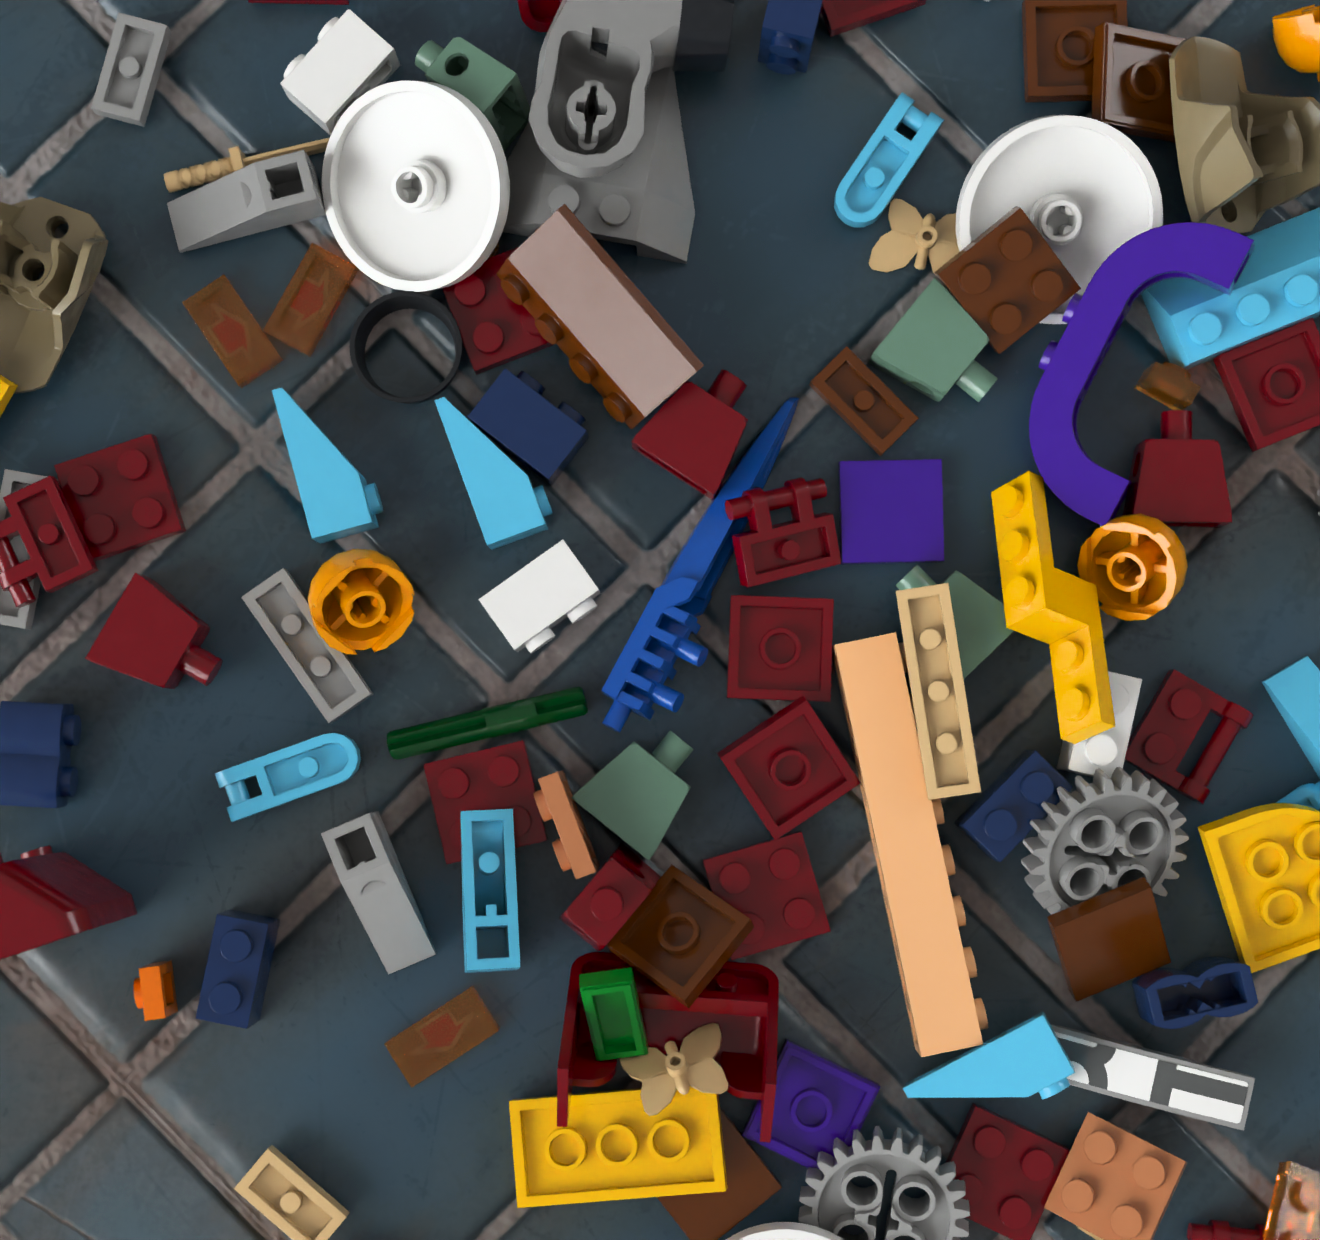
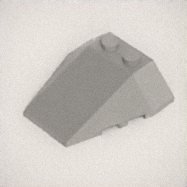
M665 67L651 74L645 97L644 134L636 149L621 167L600 177L578 178L560 171L540 151L530 123H527L507 160L510 179V201L503 229L504 233L530 237L556 210L566 204L595 239L634 245L637 248V256L687 264L695 219V208L676 82L672 67Z

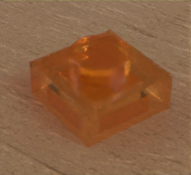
M1155 362L1144 370L1135 389L1172 410H1184L1192 404L1201 386L1190 381L1191 374L1182 367L1170 362H1164L1163 365Z

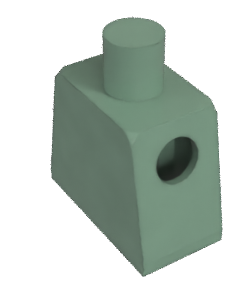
M461 37L453 38L445 48L433 40H429L419 49L415 57V65L426 73L427 81L447 86L459 92L478 107L494 128L505 152L529 122L530 105L517 73Z
M935 278L880 343L868 361L876 369L937 402H940L951 387L956 384L979 403L998 379L974 360L990 341L989 337Z
M917 564L895 586L899 590L937 584ZM956 570L940 584L949 583L963 679H965L1013 630L1006 628L1004 604Z
M669 730L651 754L634 741L573 795L572 799L649 861L691 788L675 772L694 749L671 730Z

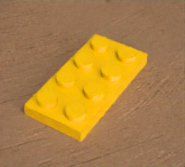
M691 1086L686 1095L679 1093L677 1090L672 1102L660 1113L649 1116L644 1112L640 1095L641 1088L572 1094L567 1127L557 1126V1095L510 1100L509 1110L517 1208L726 1191L728 1187L719 1094L702 1093Z

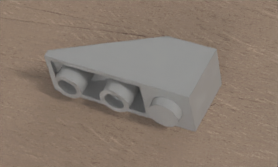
M305 150L254 162L167 203L180 253L326 215L315 166Z
M379 811L365 814L321 833L339 880L388 975L436 955L437 952Z

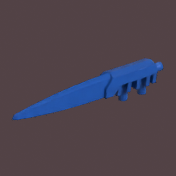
M791 397L786 400L761 431L709 504L682 547L661 586L655 589L601 690L613 700L602 722L608 728L620 733L631 712L650 720L655 712L651 708L653 703L672 712H677L682 706L684 694L664 685V682L667 678L673 680L677 671L673 668V665L678 657L698 667L702 666L705 662L708 648L689 640L688 637L691 633L697 635L701 628L697 623L698 619L696 617L702 615L712 598L711 593L734 550L732 535L742 533L749 520L747 517L730 520L726 514L725 502L726 500L742 497L743 491L758 487L764 488L787 434L799 398Z

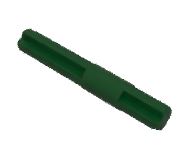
M573 687L397 729L387 733L388 750L393 759L399 760L536 728L541 725L585 715L588 713L587 701L581 687Z

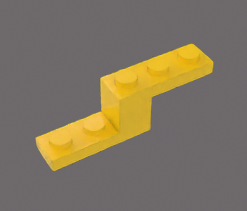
M1027 471L991 492L1006 628L1049 644L1060 739L1076 744L1115 727L1097 587L1091 582L1054 567L1043 477Z

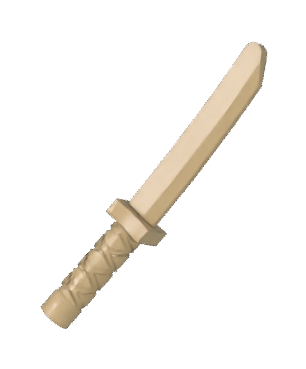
M329 138L248 157L240 150L239 146L228 148L230 157L221 158L218 161L205 162L203 165L199 164L189 168H182L179 171L174 170L164 173L165 185L169 193L184 188L188 189L190 186L194 187L204 183H211L254 162L300 150H305L308 156L326 151Z

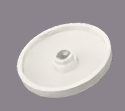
M395 81L367 91L356 99L340 117L329 138L324 155L322 195L331 230L343 252L358 269L371 279L387 287L402 291L420 292L441 289L461 282L472 275L489 258L502 235L506 223L510 201V179L505 153L494 128L479 108L469 99L447 86L433 82Z
M1074 115L1038 117L1009 129L995 139L980 154L967 174L960 191L956 210V238L960 252L1014 207H1020L1081 289L1077 293L1082 296L1095 272L1117 248L1133 237L1163 225V204L1159 183L1152 166L1140 148L1116 128L1096 119ZM1072 297L1039 323L1067 324L1062 321V318Z

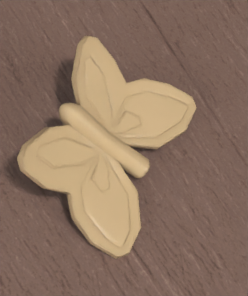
M893 199L890 202L888 214L891 231L882 235L872 248L868 264L872 270L887 273L906 267L916 255L914 267L918 270H924L929 257L934 273L959 253L956 238V213L946 214L936 222L935 216L932 213L927 214L923 219L915 207L902 199Z
M710 1023L695 1029L683 1039L679 1052L677 1044L674 1041H668L664 1045L667 1056L657 1048L648 1047V1054L619 1058L623 1070L631 1078L642 1081L640 1095L646 1114L649 1116L657 1115L672 1102L677 1090L679 1093L686 1095L689 1092L690 1086L702 1093L722 1094L727 1091L729 1084L722 1067L714 1060L720 1051L722 1041L718 1024Z

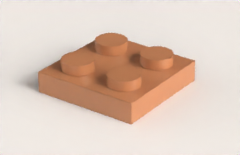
M564 770L539 778L538 782L541 790L533 792L543 821L546 822L553 819L560 838L555 839L552 845L562 871L572 869L576 880L595 873L600 864L577 804L572 799L573 794Z
M1088 1112L1044 1208L1103 1240H1153L1188 1162Z

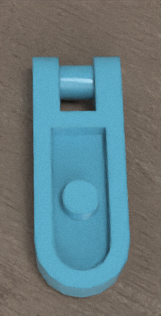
M902 92L840 182L834 197V209L838 218L843 223L854 228H864L873 224L881 216L920 156L933 140L944 119L933 112L927 115L914 107L915 100ZM901 123L916 132L911 141L896 131Z
M328 733L215 773L219 788L225 787L231 806L227 807L231 823L346 782L359 769L361 762L360 749L355 741L347 735ZM256 776L262 795L250 798L244 780Z

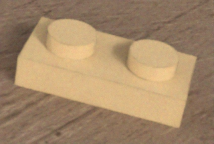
M273 1145L263 1153L234 1188L292 1240H328L350 1213Z

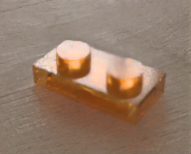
M1293 1161L1279 1163L1263 1240H1320V1173Z

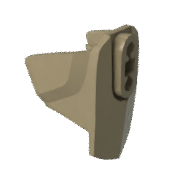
M1193 36L1182 41L1169 58L1173 127L1179 172L1191 221L1221 226L1239 234L1251 232L1267 210L1287 203L1320 186V103L1314 97H1290L1249 92L1246 87L1239 51L1218 40L1206 37Z
M43 197L33 198L12 205L0 201V375L18 385L14 394L35 391L46 387L77 326L94 282L100 272L109 241L91 214ZM60 224H68L69 227L66 235L61 238H55L56 228ZM44 271L43 276L37 280L39 273Z

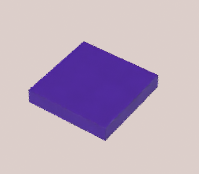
M942 459L839 461L841 564L939 563L945 561Z
M786 1039L777 1056V1085L771 1142H760L761 1100L756 1101L742 1130V1136L807 1168L819 1169L817 1157L820 1151L835 1157L833 1152L834 1139L838 1137L848 1147L852 1145L853 1130H861L881 1086L848 1068Z

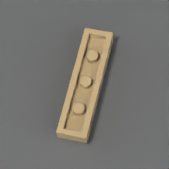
M949 583L895 591L928 800L981 792Z

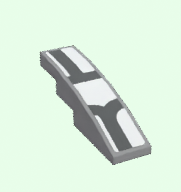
M1051 1024L1075 1069V1073L1067 1077L1070 1085L1244 1131L1255 1083L1254 1077L1201 1064L1193 1059L1143 1048L1138 1044Z

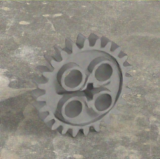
M1116 767L1110 778L1099 768L1095 770L1093 783L1088 784L1080 775L1076 776V790L1072 793L1059 786L1057 792L1061 801L1057 805L1043 801L1041 806L1048 816L1045 820L1031 819L1030 825L1038 832V836L1023 839V844L1032 854L1022 858L1021 863L1029 871L1024 880L1034 891L1032 895L1051 915L1142 877L1147 880L1153 893L1166 897L1168 892L1161 883L1164 879L1179 878L1180 875L1171 865L1173 862H1180L1187 858V855L1177 847V845L1189 840V836L1180 828L1187 820L1176 809L1179 803L1155 779H1147L1138 770H1135L1129 776L1121 767Z
M875 1126L872 1140L866 1141L860 1131L856 1129L853 1130V1141L850 1147L838 1137L834 1139L833 1152L835 1157L823 1151L818 1153L817 1165L819 1169L808 1167L805 1182L809 1186L801 1187L799 1201L805 1205L799 1209L798 1220L800 1223L830 1231L844 1240H874L877 1215L881 1210L883 1187L888 1170H894L896 1176L891 1191V1208H889L886 1217L884 1240H894L899 1236H910L915 1240H960L958 1237H968L969 1221L964 1218L970 1216L969 1200L962 1199L966 1195L965 1181L953 1180L956 1176V1164L954 1161L939 1165L941 1161V1148L939 1146L925 1153L922 1151V1135L918 1134L910 1144L903 1142L902 1128L897 1127L891 1140L884 1139L880 1126ZM857 1176H866L875 1183L870 1187L862 1188L854 1185L850 1180ZM909 1187H919L924 1189L927 1194L920 1198H910L903 1191ZM847 1225H857L862 1227L865 1232L859 1235H850L845 1233L842 1228Z

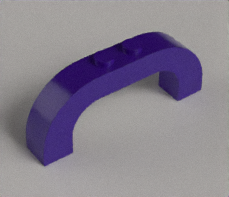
M1174 223L1153 228L1133 237L1117 248L1095 272L1083 296L1075 293L1070 300L1062 318V321L1067 323L1068 326L1059 343L1051 340L1039 363V368L1044 370V373L1036 388L1031 404L1029 436L1033 457L1044 481L1052 492L1074 512L1103 526L1116 517L1133 482L1096 464L1084 451L1077 430L1080 406L1132 304L1150 286L1173 278L1195 280L1230 296L1255 249L1254 240L1221 226L1207 223Z

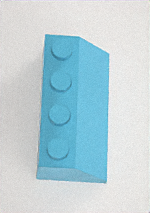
M1320 207L1246 236L1254 240L1255 249L1230 296L1201 282L1185 278H1173L1158 282L1141 293L1174 374L1214 359L1220 354L1310 318L1315 319L1320 316Z

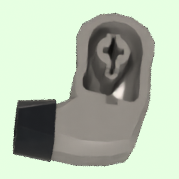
M562 0L539 53L536 87L529 113V123L540 151L560 171L578 178L600 177L621 167L634 152L644 134L645 97L653 72L665 67H672L673 71L724 72L732 32L734 0Z

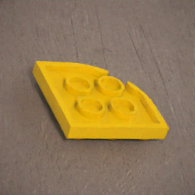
M1272 803L1249 808L1199 826L1198 830L1239 961L1249 965L1251 973L1320 949V810L1300 804Z

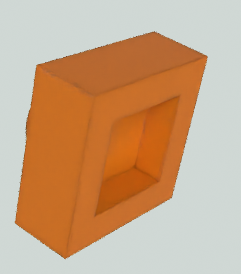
M172 960L150 963L139 968V977H136L134 980L133 992L137 1008H143L144 1020L164 1019L178 1012Z

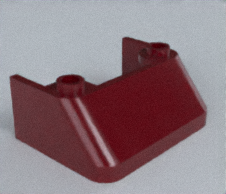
M51 845L20 854L21 859L3 862L0 853V960L138 914L132 894L66 852L53 853Z
M587 953L578 957L571 967L557 1068V1126L559 1127L568 1126L573 1086H601L609 1082L616 1073L618 1058L602 1061L596 1060L579 988V974L631 967L614 953ZM726 962L690 1008H687L632 967L648 1047L657 1048L667 1056L664 1045L668 1041H674L679 1052L683 1039L695 1029L710 1023L718 1024L722 1041L720 1051L714 1060L721 1065L729 1084L727 1092L738 1098L761 1100L760 1142H771L777 1085L779 980L776 974L768 967L760 964Z

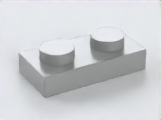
M118 12L91 109L97 115L145 127L172 33L167 25Z

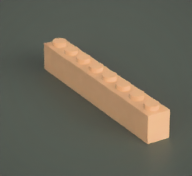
M894 632L835 644L832 646V655L858 779L861 782L860 789L915 1050L921 1057L983 1045L980 1030L988 1029L987 1014L982 998H973L970 978L977 977L975 958L970 946H962L959 927L966 926L965 911L960 895L952 896L948 876L955 875L956 873L954 859L949 844L941 845L937 825L945 823L940 798L928 800L912 694L908 691L905 673H908L904 643H898L897 634Z

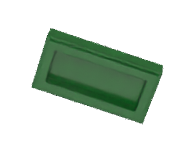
M632 967L579 974V988L596 1060L602 1061L648 1054V1041Z

